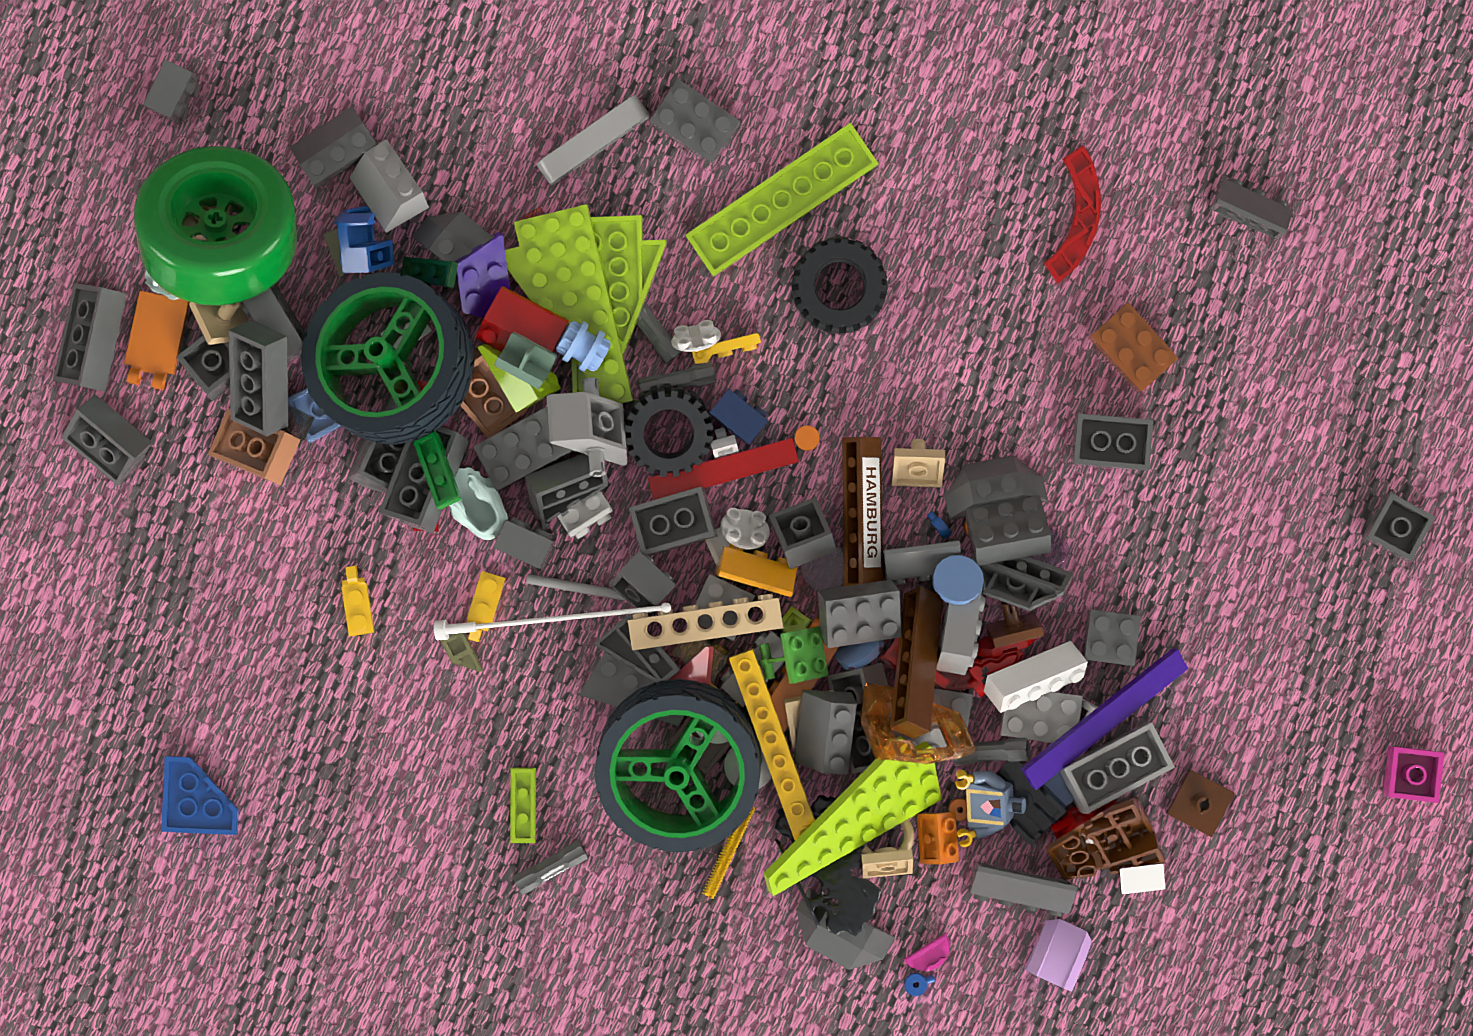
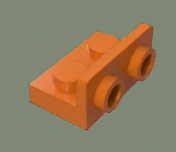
M955 812L917 814L920 864L958 862L959 852Z

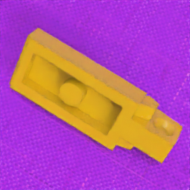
M754 333L717 342L706 349L692 351L695 364L708 363L714 354H718V358L733 355L732 350L742 348L743 352L757 349L756 344L761 343L759 334Z
M357 566L345 567L347 580L342 581L343 587L341 588L349 636L374 633L368 585L365 583V577L359 578Z
M481 571L467 622H476V624L493 622L506 578ZM489 628L470 632L468 639L479 642L482 630L488 631Z

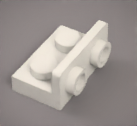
M600 491L585 502L579 501L568 508L569 513L562 517L560 514L557 517L570 538L576 536L577 539H580L590 532L588 527L597 522L600 526L610 520L611 516L609 514L613 512V509Z

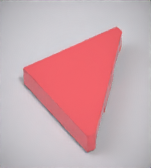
M705 647L669 680L685 679L710 685L714 647Z

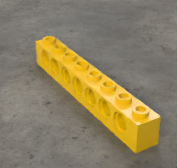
M752 648L730 656L729 660L791 832L796 841L815 821L755 651Z

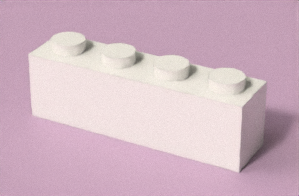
M1069 641L987 675L984 692L1000 713L1008 709L1012 710L1020 704L1029 700L1034 701L1048 692H1055L1067 684L1079 682L1084 678L1088 661L1075 645Z

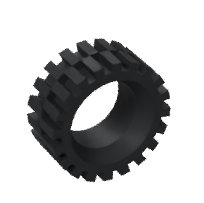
M663 383L664 387L657 388V385L651 386L649 392L642 391L639 394L638 400L632 401L630 410L626 412L625 439L631 458L634 457L636 459V464L639 467L645 466L646 471L651 474L654 471L659 472L660 477H666L667 473H673V477L680 476V471L685 470L686 473H689L693 470L692 466L694 464L699 466L703 462L702 457L704 454L708 455L710 451L709 445L713 440V427L709 410L706 409L704 401L696 397L694 391L691 389L686 391L682 385L677 384L675 388L671 387L670 383ZM661 410H677L686 415L693 425V435L690 442L678 452H658L647 443L644 437V428L647 421L652 415Z

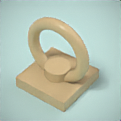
M909 819L900 823L904 831V839L898 849L886 847L873 852L866 845L860 851L863 878L913 874L911 847L914 841V830Z

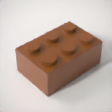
M1129 302L1088 337L1137 393L1142 392L1179 359Z

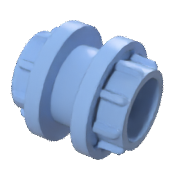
M572 321L559 340L556 350L563 355L562 360L568 362L571 357L580 361L579 370L584 372L587 368L595 371L605 358L611 345L610 341L604 338L605 333L601 330L596 335L586 331L589 324L585 321H582L581 324Z

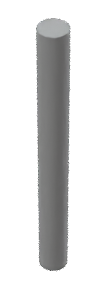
M533 574L527 575V584L625 601L613 588Z

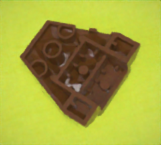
M1137 796L1113 804L1046 846L1047 852L1063 880L1095 876L1097 869L1110 868V874L1119 873L1118 867L1133 865V867L1166 863L1161 846L1156 838L1154 827Z

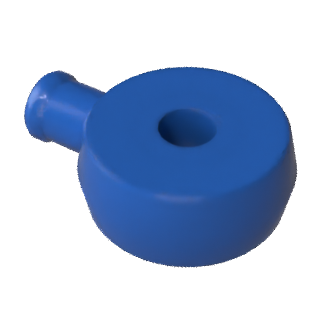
M934 511L927 514L931 524L943 539L948 538L952 534L944 521L939 516L937 517Z
M911 973L905 978L904 988L908 994L920 996L925 993L928 984L935 982L934 976L931 974L925 977L921 973ZM918 982L919 985L917 987H914L913 983Z

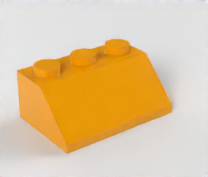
M731 543L729 547L723 546L715 575L792 597L797 567L790 569L786 559L778 557L777 561L767 559L769 554L754 550L753 554L743 552L744 549L736 547Z

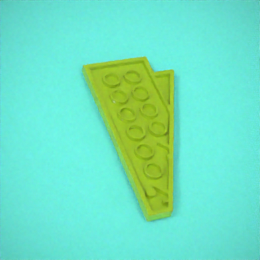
M581 205L514 222L519 247L505 250L507 269L532 302L569 320V323L575 321L581 324L582 321H585L589 324L586 331L593 335H596L599 330L605 333L604 338L609 340L611 344L605 358L597 370L591 371L586 368L583 373L587 378L599 380V394L601 397L621 404L633 401V394L588 205ZM574 359L575 362H576V363L578 364V366H579L580 361Z
M642 215L591 217L624 356L665 250L667 240H643ZM571 357L573 393L584 392L582 381L587 377L583 371L578 369V364Z
M901 736L897 737L763 873L767 889L772 896L786 890L795 883L942 800L931 746L924 741L908 750L906 741Z

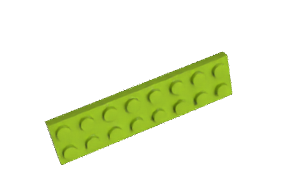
M849 123L687 233L685 237L711 275L715 277L878 166L879 163L853 125Z

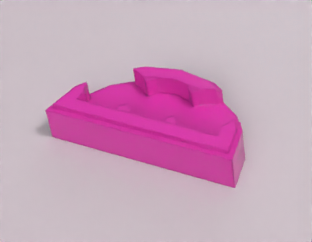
M944 933L903 958V960L910 967L919 971H931L939 968L946 961L949 953L950 942L947 934Z

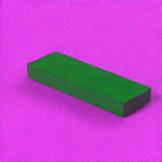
M434 431L414 441L413 443L436 508L441 510L462 500L439 433Z

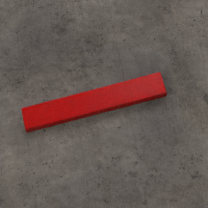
M790 438L703 462L699 466L697 464L693 465L691 472L680 471V476L673 477V473H667L666 477H660L659 475L649 477L648 482L653 500L697 487L708 488L798 463L799 460L793 439Z

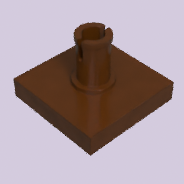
M1003 601L1001 602L1004 620L986 624L988 635L995 648L1044 636L1042 625L1035 612L1019 616L1017 606L1010 604L1011 609L1009 610V605Z
M1189 769L1166 814L1212 837L1235 793Z

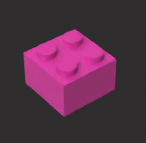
M1388 745L1383 796L1439 803L1444 753Z

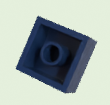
M728 389L710 411V415L749 446L768 423V420L765 418L767 413L756 404L753 408L746 403L747 397L739 390L735 389L732 392Z

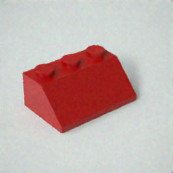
M502 286L482 321L476 339L502 352L512 332H516L555 353L557 344L566 330L569 320Z

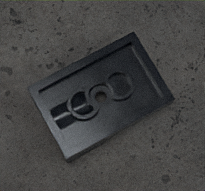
M1007 761L995 774L1004 779L1005 782L1013 785V797L1026 798L1025 812L1023 814L1014 813L1009 823L1032 846L1055 821L1067 812L1068 807L1045 784L1037 790L1032 788L1021 770L1025 765L1022 761Z

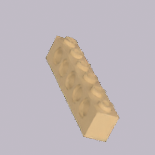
M773 594L759 595L758 601L748 602V597L733 599V605L723 606V601L708 603V608L699 610L698 605L683 607V612L673 613V609L667 613L658 611V616L648 617L647 612L632 614L633 619L628 620L632 650L783 628L779 598H773ZM759 607L762 610L763 616L759 621L755 622L749 619L748 611L750 608ZM732 610L736 612L738 620L734 625L724 623L723 614L726 611ZM702 614L710 615L713 620L712 626L708 629H703L698 625V618ZM677 618L685 619L688 625L686 631L682 633L676 632L673 628L674 620ZM655 621L661 624L662 633L659 636L649 634L648 625L651 622Z

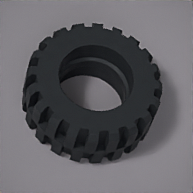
M832 237L814 244L809 250L805 251L799 262H797L792 278V294L800 315L812 327L823 330L828 334L844 335L850 332L854 333L867 326L879 314L887 295V273L883 268L880 257L878 258L875 255L873 249L863 245V242L848 239L849 237L836 239ZM833 263L849 264L862 277V295L857 303L846 309L830 308L817 295V277L826 266Z

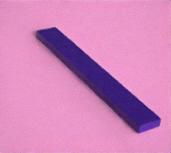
M1173 647L1024 765L1021 770L1031 787L1037 790L1188 670L1179 650Z

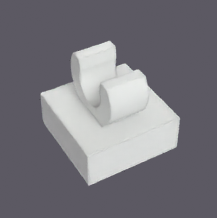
M725 428L716 429L717 440H713L711 443L714 458L718 459L739 453L735 436L727 437Z

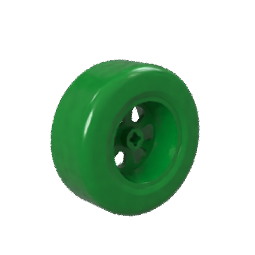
M225 146L200 147L182 152L166 160L153 170L143 182L136 197L134 226L141 261L150 277L162 289L185 301L203 305H229L251 299L272 287L287 271L294 257L297 245L295 205L291 190L284 177L274 166L253 153ZM231 205L232 211L239 214L231 216L225 211ZM202 206H217V208L204 211ZM190 215L200 219L196 226H183V221ZM236 225H249L239 235L233 232V228ZM197 235H202L207 240L201 241L194 239L193 237Z

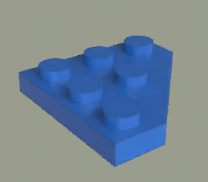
M165 756L161 832L238 835V807L192 757Z

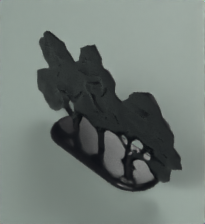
M824 795L817 796V799L811 805L815 820L836 798ZM781 808L778 810L779 818L776 820L775 829L778 833L789 837L793 844L795 840L785 812ZM774 839L782 855L785 852L783 846L778 839ZM867 843L801 880L803 881L811 876L816 877L821 884V892L818 897L807 898L800 884L801 881L795 883L817 929L820 924L814 913L816 906L828 912L826 928L830 933L836 935L847 931L857 936L863 930V923L872 919L875 905L878 903L882 891L870 880L857 878L851 874V869L859 866L862 858L860 851L865 848ZM825 889L829 890L827 895H823ZM823 899H837L839 901V905L830 906L828 905V901L823 902ZM831 910H838V913L833 915Z

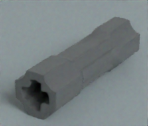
M644 302L636 325L654 346V350L664 363L668 364L681 354L682 351L672 346L671 340L673 336L665 330L651 312L647 303Z
M712 361L693 365L689 369L673 373L639 378L641 392L645 391L646 393L650 391L651 386L657 385V388L664 387L663 383H670L671 387L675 388L677 384L682 385L684 389L717 383Z
M1011 738L1005 741L990 742L964 741L953 742L952 760L955 765L1005 760L1010 762L1029 761L1030 742L1027 738Z
M578 839L554 855L514 875L513 880L521 894L524 895L563 871L589 859Z

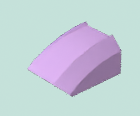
M1061 919L1046 920L1027 961L1025 970L1063 989L1072 991L1086 960L1092 940L1087 931Z

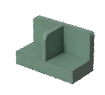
M512 332L504 350L498 356L494 365L539 389L547 379L557 354L516 332Z

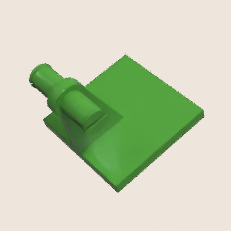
M820 626L780 634L784 652L783 657L771 658L769 643L758 645L761 654L759 663L763 665L765 680L775 678L772 663L785 661L789 684L829 676L820 635Z

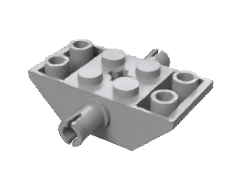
M586 378L582 381L584 392L550 394L547 396L549 438L552 444L588 455L589 475L601 477L606 474L604 460L622 466L627 465L623 404L600 397L599 380Z

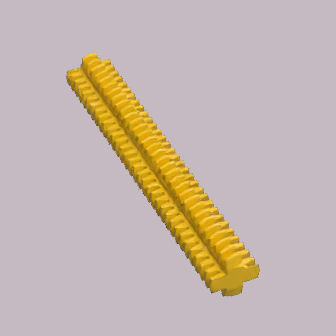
M754 806L748 817L738 829L729 835L728 841H725L727 843L724 844L726 847L723 846V852H720L722 855H719V857L721 858H717L719 860L716 861L718 864H715V869H712L714 872H711L713 875H710L711 878H708L710 880L707 881L709 884H706V889H703L705 891L702 892L704 895L712 899L716 896L715 893H717L723 876H725L731 859H733L732 856H734L738 848L740 839H742L741 836H743L748 822H750V816L755 811Z

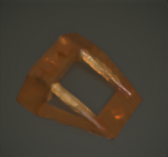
M866 683L864 686L861 724L876 759L931 764L963 758L973 754L976 750L960 712L933 703L931 721L932 723L937 722L947 747L915 750L912 741L895 739L890 728L891 717L887 718L892 711L894 688Z

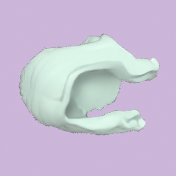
M469 467L465 469L459 468L455 481L462 500L449 505L452 517L481 539L491 540L496 538L500 534L505 520H508L498 491H496L491 479L482 477L479 471H474Z

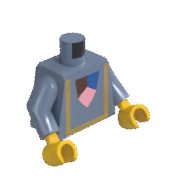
M964 770L956 772L958 779L964 778L962 781H955V785L958 789H966L968 828H972L971 831L967 829L958 830V837L967 835L965 840L958 842L960 846H969L972 843V838L977 840L992 835L1005 828L1013 818L1014 813L1023 814L1025 812L1026 799L1013 797V785L1005 782L1004 779L990 770L971 772L970 775H967Z

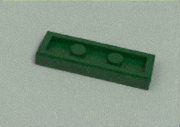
M404 256L400 276L405 274L421 280L427 285L454 288L458 263Z

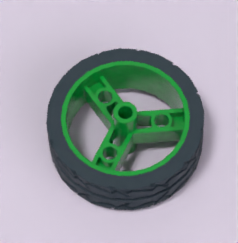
M379 272L364 275L361 279L358 277L343 284L328 296L327 301H323L313 314L306 330V337H304L301 352L304 381L310 396L320 410L355 436L370 442L376 441V443L394 445L412 442L415 438L418 440L436 431L448 421L450 416H453L463 403L470 387L475 360L472 338L465 321L456 309L439 293L423 281L403 274L400 276V273ZM399 306L381 337H372L365 344L344 345L352 330L370 314L384 308ZM430 319H432L439 340V356L433 375L428 384L421 390L411 371L412 364L408 357ZM410 322V326L404 330L405 325ZM400 336H402V338H401V340H400V342H399V344H398V346H397V349L394 348L393 345L396 343V341L398 340V338H399ZM355 356L354 361L349 364L350 359ZM366 358L373 362V364L367 363ZM380 374L398 408L383 412H365L352 408L341 390L339 376ZM408 386L407 391L402 394L403 388Z
M674 679L655 682L642 687L618 705L608 718L602 732L597 750L594 775L597 793L600 794L599 799L603 808L615 825L622 829V832L636 842L653 849L659 848L662 851L679 853L696 851L700 848L704 849L717 844L738 829L750 814L757 798L762 755L760 743L751 718L738 703H735L734 699L722 690L708 684L699 683V681ZM668 715L692 717L677 742L669 749H621L629 735L643 723ZM717 730L727 738L734 749L739 763V776L735 785L719 803L696 766ZM698 731L704 736L697 738L692 733ZM643 762L646 767L639 768L635 763ZM666 762L665 769L654 768L652 763ZM691 775L694 783L687 786ZM625 781L665 782L670 789L677 791L690 814L672 815L649 807L631 792ZM699 794L703 799L696 800L692 796Z

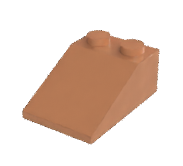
M476 347L474 349L475 363L472 380H470V387L461 407L484 435L490 438L529 409L526 408L517 413L515 412L481 352Z
M227 409L207 455L281 486L300 439L282 430L269 436H264L232 421L231 410Z

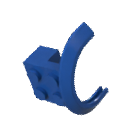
M368 206L343 210L334 219V224L338 225L337 237L340 242V263L343 273H368L395 265L392 240L374 239L373 224L376 223V220L373 219L375 213H372Z

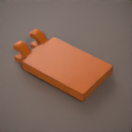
M144 291L139 292L124 361L125 365L131 366L126 382L140 385L142 372L152 373L154 376L151 387L164 390L167 373L175 375L178 362L176 356L180 352L190 302L183 299L171 300L168 299V296Z

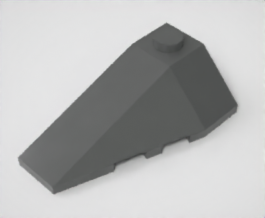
M389 394L380 412L398 408L391 394ZM365 440L347 478L368 489L386 493L405 443L392 445Z

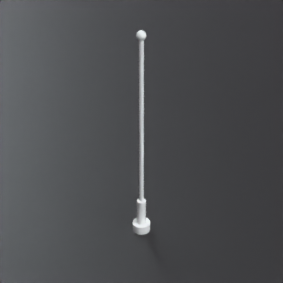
M663 603L661 606L476 624V622L448 624L447 620H436L434 622V635L438 641L448 640L449 634L476 632L477 629L653 611L667 613L671 610V605Z

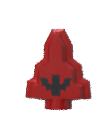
M1017 648L1004 650L1003 655L994 658L984 657L981 660L974 658L973 667H968L967 669L972 676L968 683L980 697L984 696L987 675L1019 663L1023 653L1017 650Z

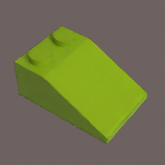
M487 344L478 347L516 413L547 399L548 395L554 394L561 389L558 379L553 372L550 371L545 382L537 389L494 365L501 351Z

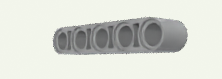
M633 95L548 154L536 166L550 186H552L650 117V114L637 95Z

